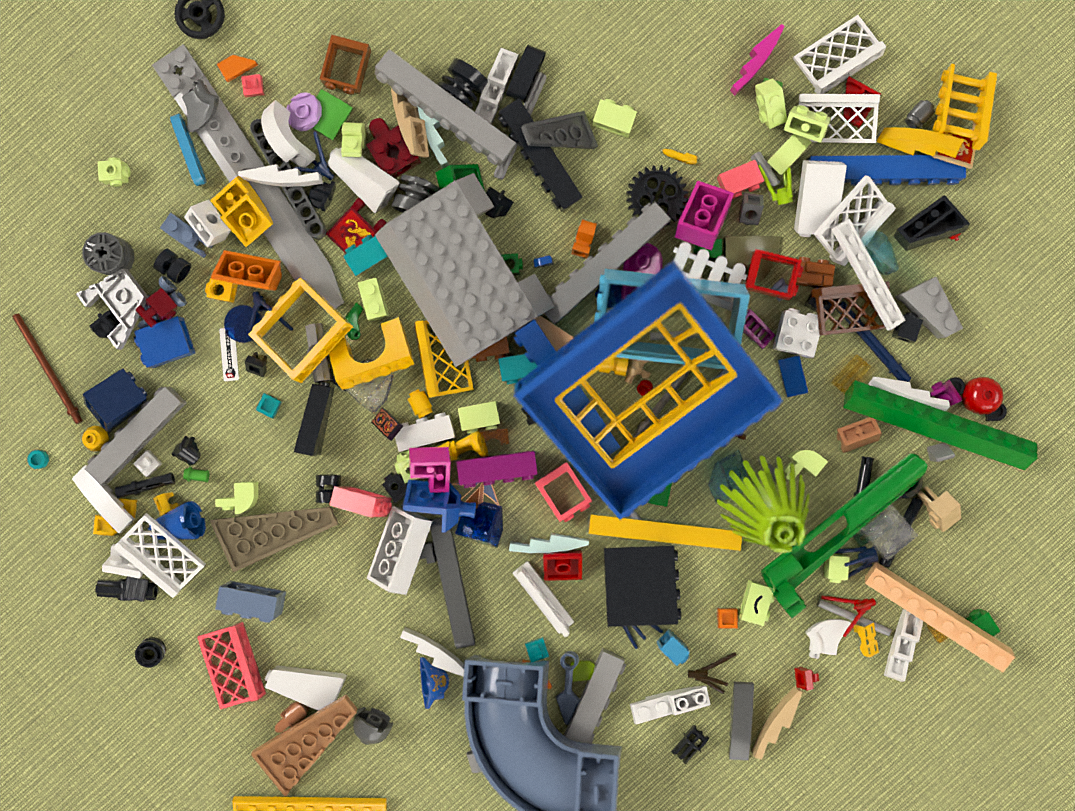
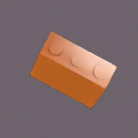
M226 250L223 251L211 275V279L275 291L282 278L280 261Z

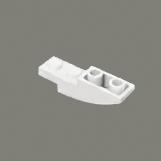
M696 686L648 696L645 700L631 703L630 707L634 723L640 724L670 714H682L711 704L707 687Z

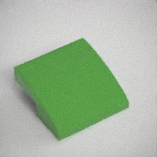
M321 89L316 98L321 103L322 114L319 122L312 129L334 141L343 123L346 122L353 111V107Z

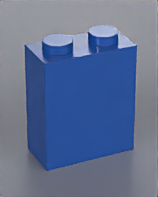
M176 316L159 322L152 328L148 326L134 331L136 336L134 341L137 347H140L142 353L140 358L143 365H146V368H156L196 354L183 317Z

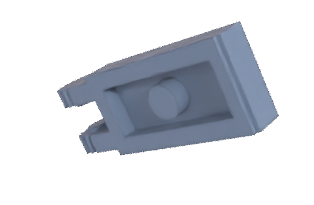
M170 213L160 229L189 250L205 258L207 254L196 247L200 241L204 244L201 238L191 226Z

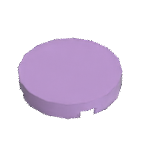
M307 92L294 96L291 99L290 105L286 107L291 112L288 123L298 131H308L319 122L322 114L320 101Z

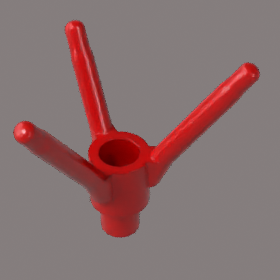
M821 596V599L855 605L853 608L858 614L844 632V637L850 633L866 611L876 605L874 598L852 600Z

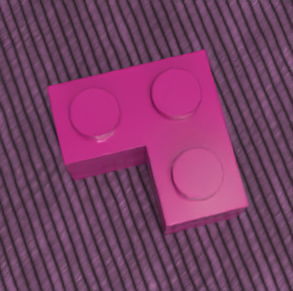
M449 447L409 448L410 478H428L429 493L449 492L451 463Z

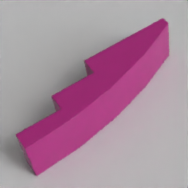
M783 24L752 48L749 54L752 59L739 72L743 77L733 84L730 89L734 96L762 68L779 40L785 27Z

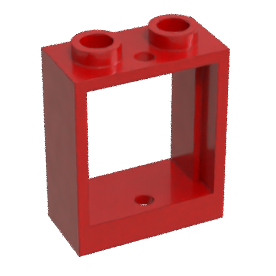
M755 249L750 262L745 287L749 291L790 300L792 296H796L799 285H796L797 277L800 278L803 272V266H800L802 260ZM761 259L793 267L786 293L754 285Z

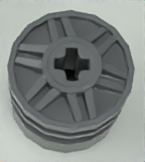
M402 175L401 181L405 184H399L398 188L405 192V195L395 194L392 208L404 213L438 192L440 188L426 179Z
M106 232L91 235L85 241L82 249V257L85 264L91 270L108 276L122 268L130 270L135 261L132 246L126 240Z

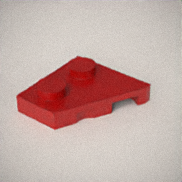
M848 76L845 94H877L881 96V93ZM845 107L843 110V117L847 121L856 114L851 107ZM854 107V108H855L857 111H859L862 107ZM865 107L860 114L866 119L873 107ZM857 115L849 123L860 128L864 121Z

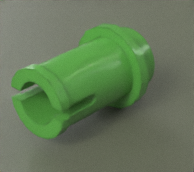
M192 467L185 468L183 478L187 482L191 480L208 482L210 471L193 469Z

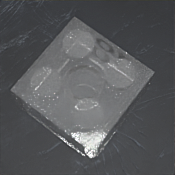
M893 505L886 507L860 530L861 534L878 554L886 560L892 558L918 536Z

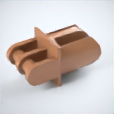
M297 701L292 703L280 714L282 719L275 725V731L281 733L287 727H292L301 722L306 717L309 706Z

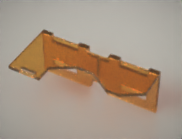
M507 428L479 432L483 435L485 442L496 438L500 440L501 445H505L502 443L509 444Z

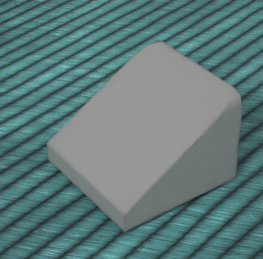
M946 443L927 447L930 461L939 462L955 457L954 452Z

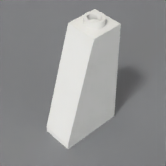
M335 148L331 151L327 165L374 213L388 205L399 185L395 178L363 156L342 157L341 148Z
M277 665L273 670L268 671L265 681H267L265 688L319 711L337 700L347 675L344 673Z

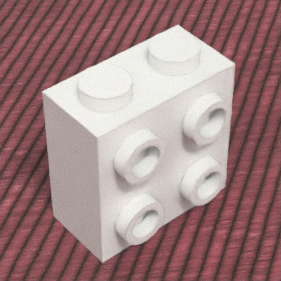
M789 308L788 311H783L772 349L806 358H814L820 336L818 315L807 313V315L799 314V310Z

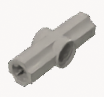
M322 323L305 326L309 347L307 354L324 337ZM329 354L312 371L314 383L332 380L328 360Z

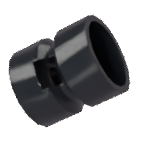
M167 248L158 255L153 267L161 274H167V278L179 284L189 274L191 263L181 257L178 258L176 253Z
M316 475V486L319 488L316 491V503H330L333 489H324V485H333V489L334 486H341V475Z

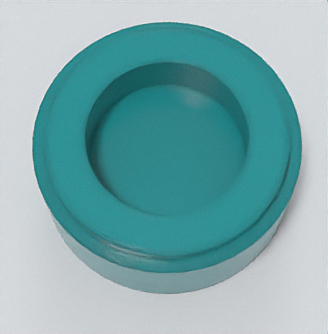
M34 450L29 453L27 461L30 467L42 469L48 465L49 456L43 450Z

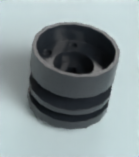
M455 58L447 69L452 77L444 75L442 77L443 82H439L438 86L471 109L473 107L471 102H476L477 100L473 92L482 93L488 80L476 68L461 59Z

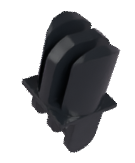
M696 725L691 726L686 733H683L684 737L671 751L674 755L677 754L678 758L685 765L698 750L701 752V748L709 740V737L704 736L701 730L698 731L696 729ZM693 733L695 736L691 739L689 736ZM698 739L701 740L699 744L696 743Z

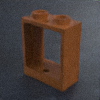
M331 34L320 75V81L324 87L330 90L342 89L344 93L354 95V93L360 94L372 51L369 44ZM338 49L362 56L355 85L330 79Z

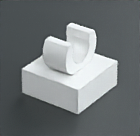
M150 450L143 453L133 463L145 477H149L162 465Z

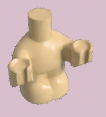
M630 359L626 372L627 376L624 381L632 384L636 375L649 379L651 373L643 369L644 364L648 361Z

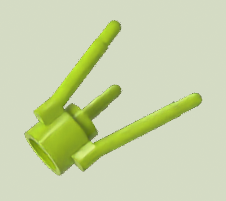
M758 165L772 195V200L777 201L778 205L793 202L791 168L788 167L783 173L784 187L777 189V193H775L762 166Z

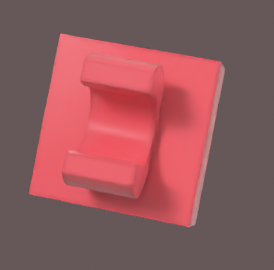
M260 74L241 77L245 97L264 95L263 80Z

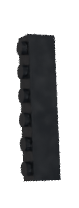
M518 98L500 110L498 114L500 116L498 118L503 128L507 127L510 132V139L515 141L521 149L519 152L525 161L528 160L531 164V172L542 181V189L553 198L551 200L553 206L563 212L581 200L583 196L552 148L528 146L521 127L527 123L534 122L521 100Z

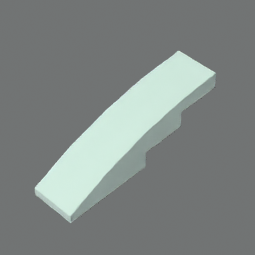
M418 107L420 119L425 120L426 136L430 147L443 169L449 166L440 151L445 146L444 141L436 131L441 126L440 122L435 118H429L424 113V110Z
M551 533L550 540L531 537L530 544L511 541L509 551L523 553L568 551L589 545V539Z

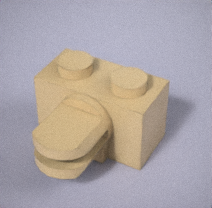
M925 486L923 492L919 491L917 493L918 498L927 507L930 518L929 522L935 529L939 528L942 532H945L961 519V505L947 491L937 497Z

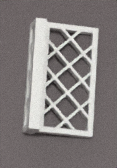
M857 15L795 55L793 60L814 86V92L816 94H824L846 80L848 76H852L883 56L886 45L876 39L863 20ZM857 23L861 28L860 33L849 32L850 26ZM834 36H845L844 44L833 42ZM848 36L859 38L858 46L846 44ZM861 38L869 39L873 45L870 47L860 46ZM821 45L829 46L828 54L817 53V48ZM831 48H843L842 56L830 55ZM845 49L857 50L856 56L853 58L844 57ZM805 55L812 56V65L804 64L801 58ZM815 58L827 59L826 66L814 65ZM829 59L840 61V66L838 68H829ZM813 70L824 71V76L817 81L812 75Z
M799 94V105L812 107L815 112L818 111L815 107H822L819 110L820 112L825 107H831L836 112L831 117V120L838 115L845 122L837 131L829 123V127L834 131V134L829 138H823L822 142L876 143L880 95ZM835 107H842V108H841L839 111H837V109H836ZM845 107H851L856 113L848 121L840 114ZM854 107L862 108L859 111H857ZM865 107H874L873 117L866 121L860 112ZM858 115L865 124L856 131L849 122ZM871 120H873V126L869 124ZM848 125L854 134L848 139H843L838 132ZM866 125L872 130L871 139H863L858 133ZM855 135H857V136L859 137V139H852V138H853Z
M865 175L814 232V235L830 254L829 258L833 262L845 266L849 260L840 244L835 251L833 250L834 241L838 240L831 228L838 225L836 224L838 215L843 214V222L848 219L849 213H854L852 224L863 244H865L896 208L892 203L887 202L871 178ZM867 184L869 186L868 195H862L863 187ZM873 197H877L879 201L872 208ZM867 198L866 208L860 209L861 199ZM856 199L855 209H849L850 202ZM860 212H865V217L859 222ZM830 228L829 238H824L822 236L823 232Z
M147 513L113 547L172 598L206 565V563ZM144 521L149 523L152 531H143L142 523ZM139 535L140 543H135L129 536ZM144 535H152L153 543H144ZM157 535L164 536L167 544L158 543ZM145 547L154 548L155 555H149L145 551ZM159 548H168V556H159ZM172 548H178L182 556H173ZM160 560H169L170 568L162 566ZM173 561H182L183 568H174ZM187 561H193L198 567L196 569H188ZM175 573H184V581L181 582L175 577Z
M526 561L513 571V575L559 634L562 633L564 637L570 634L569 626L574 623V620L532 565Z

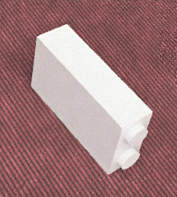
M803 160L794 230L799 236L811 237V234H814L841 203L847 166L844 163ZM839 215L837 217L836 224H838ZM830 228L823 232L822 236L824 238H829Z

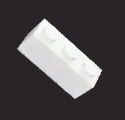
M444 412L434 415L435 419L427 420V417L417 419L416 424L409 425L408 422L402 423L403 427L395 437L398 451L401 452L409 450V448H416L456 437L451 415L446 416Z

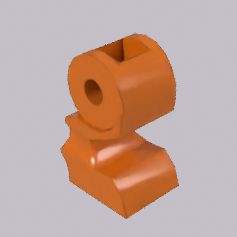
M582 219L576 235V242H574L572 248V255L588 258L597 223Z

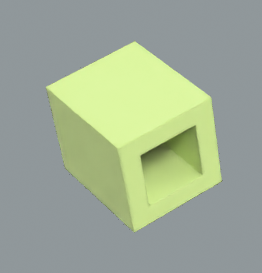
M833 554L825 561L824 577L830 579V582L841 583L842 580H848L849 566L846 567L844 564L849 562V557L843 554Z

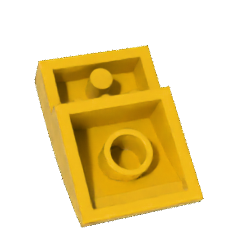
M240 176L234 178L210 200L222 214L220 218L245 247H248L274 224L260 197L250 183Z

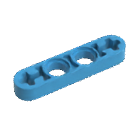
M180 113L170 117L191 178L196 186L206 184V177L186 123Z

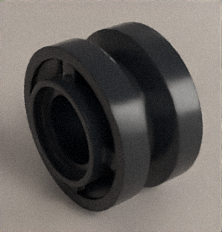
M156 637L144 639L135 650L136 661L146 668L158 665L165 656V644ZM146 649L153 650L155 655H149Z

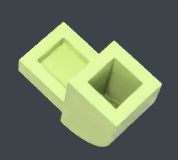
M344 122L342 125V157H362V149L366 148L367 138L365 124Z
M793 134L767 163L782 175L812 142L808 138Z
M796 450L788 456L794 461L792 464L795 466V478L802 469L811 476L816 477L828 462L821 455L811 450ZM788 463L784 468L785 479L789 482L791 463Z
M258 482L234 483V497L215 499V506L222 507V510H234L235 506V514L250 510L258 500Z

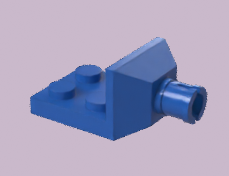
M408 479L403 511L441 514L442 532H447L459 522V517L475 518L476 503L461 501V494L451 483H449V492L429 493L428 481Z

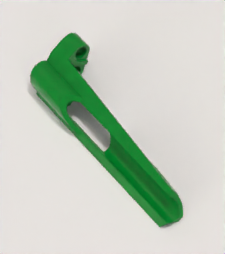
M914 453L908 454L806 534L799 546L795 543L791 546V551L783 552L761 570L762 577L771 589L773 596L792 619L806 608L803 599L797 594L795 588L876 515L922 478L927 471L928 465L920 456ZM844 515L847 521L846 528L815 552H808L804 549L808 542Z

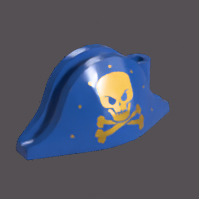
M420 657V676L425 709H429L434 700L444 699V692L449 685V677L445 670L432 666L426 658Z

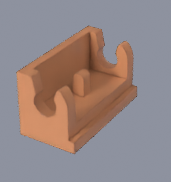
M869 417L837 429V440L841 441V450L845 453L879 441L882 432L876 420Z

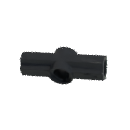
M120 579L119 581L98 580L95 587L97 597H111L121 601H133L123 597L126 579ZM149 583L146 600H156L159 590L156 583Z

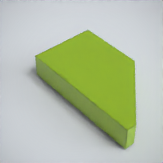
M590 660L579 661L578 665L573 669V682L590 680L595 664Z

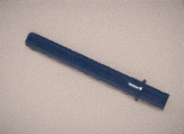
M844 301L838 304L844 310L847 307V304ZM850 309L848 314L854 319L856 314ZM844 317L846 322L850 325L851 322L846 317ZM859 319L857 322L864 327L865 324ZM870 330L856 332L888 368L889 374L892 373L899 381L909 382L911 380L909 374L901 367L902 363H898Z

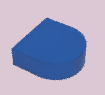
M550 255L534 259L533 261L534 268L554 265L553 258Z

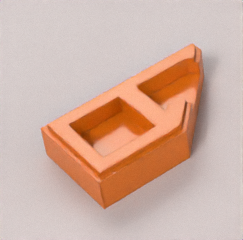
M232 55L217 64L227 82L258 65L255 60Z

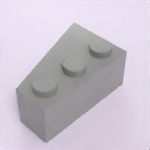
M937 277L928 279L895 296L911 313L918 315L917 318L923 320L922 324L937 339L945 338L963 329Z

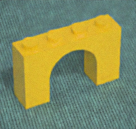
M399 317L381 323L385 338V349L376 360L369 363L354 361L351 347L345 337L329 353L335 380L342 390L350 389L363 382H370L380 376H387L391 372L400 369H407L415 364L404 326Z

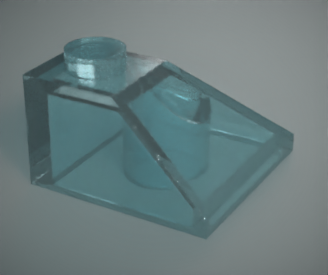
M876 231L864 246L878 271L886 276L896 272L899 267L888 237L884 233Z
M739 450L727 455L714 464L708 486L715 502H717V499L722 501L730 499L720 489L721 484L725 485L731 492L733 489H736L739 493H742V490L730 477V470H733L742 482L747 477L753 484L743 465V458Z

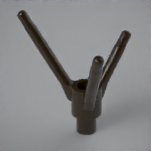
M733 652L708 666L696 669V671L688 670V678H695V681H701L724 694V690L713 683L728 686V683L709 677L708 670L736 656V653Z

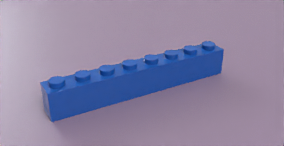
M931 155L810 156L807 159L809 161L844 163L847 165L844 183H851L852 186H856L865 175L869 176L875 185H881L882 182H889V185H900L901 182H908V185H919L920 182H928V185H938L940 182H947V185H956L966 178V167L933 158Z
M535 319L514 331L516 334L514 339L519 347H525L527 350L525 356L530 363L535 362L539 366L556 352ZM579 385L562 398V401L575 416L590 403ZM595 408L581 420L582 425L593 438L606 426ZM611 432L599 442V445L608 455L621 448Z

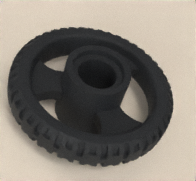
M190 0L177 1L174 10L175 21L180 30L187 36L194 39H206L214 36L221 29L224 23L225 11L220 0L194 1L189 4L187 9L184 7ZM215 4L217 18L214 24H211L212 14L208 9L211 5ZM203 11L200 17H196L198 12ZM192 19L196 25L201 27V31L189 29L184 24V21Z

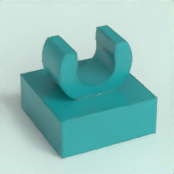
M543 637L525 643L531 662L549 657Z

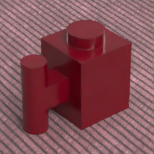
M160 288L146 299V304L150 307L148 310H145L142 305L135 309L152 328L157 324L152 317L157 315L161 321L165 318L167 320L171 319L177 313V304Z

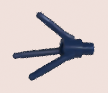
M314 131L313 134L321 161H312L315 165L314 169L294 167V169L297 168L301 172L308 173L318 172L322 177L325 176L330 181L335 175L329 171L330 168L325 161L318 134Z
M258 291L252 294L254 306L250 331L253 330L252 328L255 325L257 312L272 311V308ZM281 317L279 321L290 331H293V328Z

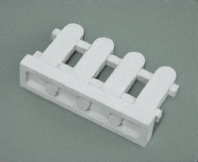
M686 241L682 242L679 248H674L673 252L676 253L674 261L682 270L687 258L694 260L690 272L683 271L688 278L705 280L700 278L705 265L712 267L707 279L710 281L720 282L724 272L730 274L728 283L740 284L742 279L746 280L747 274H744L746 268L743 263H737L731 269L726 267L727 258L725 256H719L713 262L708 260L709 251L707 249H700L697 255L690 252L691 244ZM701 294L707 302L732 311L734 297Z

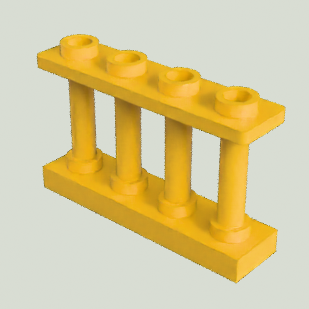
M951 63L948 69L944 70L941 75L943 85L938 93L940 103L935 111V114L938 116L933 125V131L938 133L947 132L971 138L973 141L972 149L980 150L988 141L997 73L989 72L984 79L978 80L954 74L955 64ZM952 83L977 87L980 90V95L973 96L952 91ZM950 99L976 104L978 110L976 113L951 108L949 107ZM947 115L973 121L975 129L970 130L946 124Z

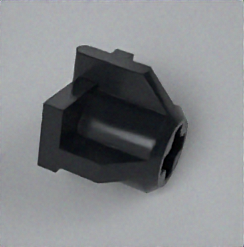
M331 181L330 184L323 182V184L312 186L309 199L313 207L324 212L326 211L327 207L331 204L336 190L334 181Z
M489 187L486 194L494 208L485 214L491 218L506 216L514 202L504 196V190L499 193L492 187Z
M110 309L103 315L99 313V318L89 326L91 331L99 338H108L107 336L120 323Z
M184 436L182 442L175 446L171 455L188 465H194L199 460L201 452L194 442L195 438L193 436L190 438Z

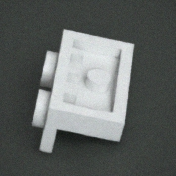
M113 544L111 546V556L102 565V572L141 578L144 573L113 548L116 544Z

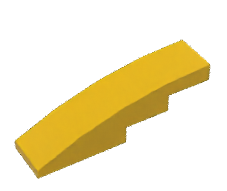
M884 127L877 142L910 155H914L917 150L934 157L938 151L955 158L964 140L924 129Z

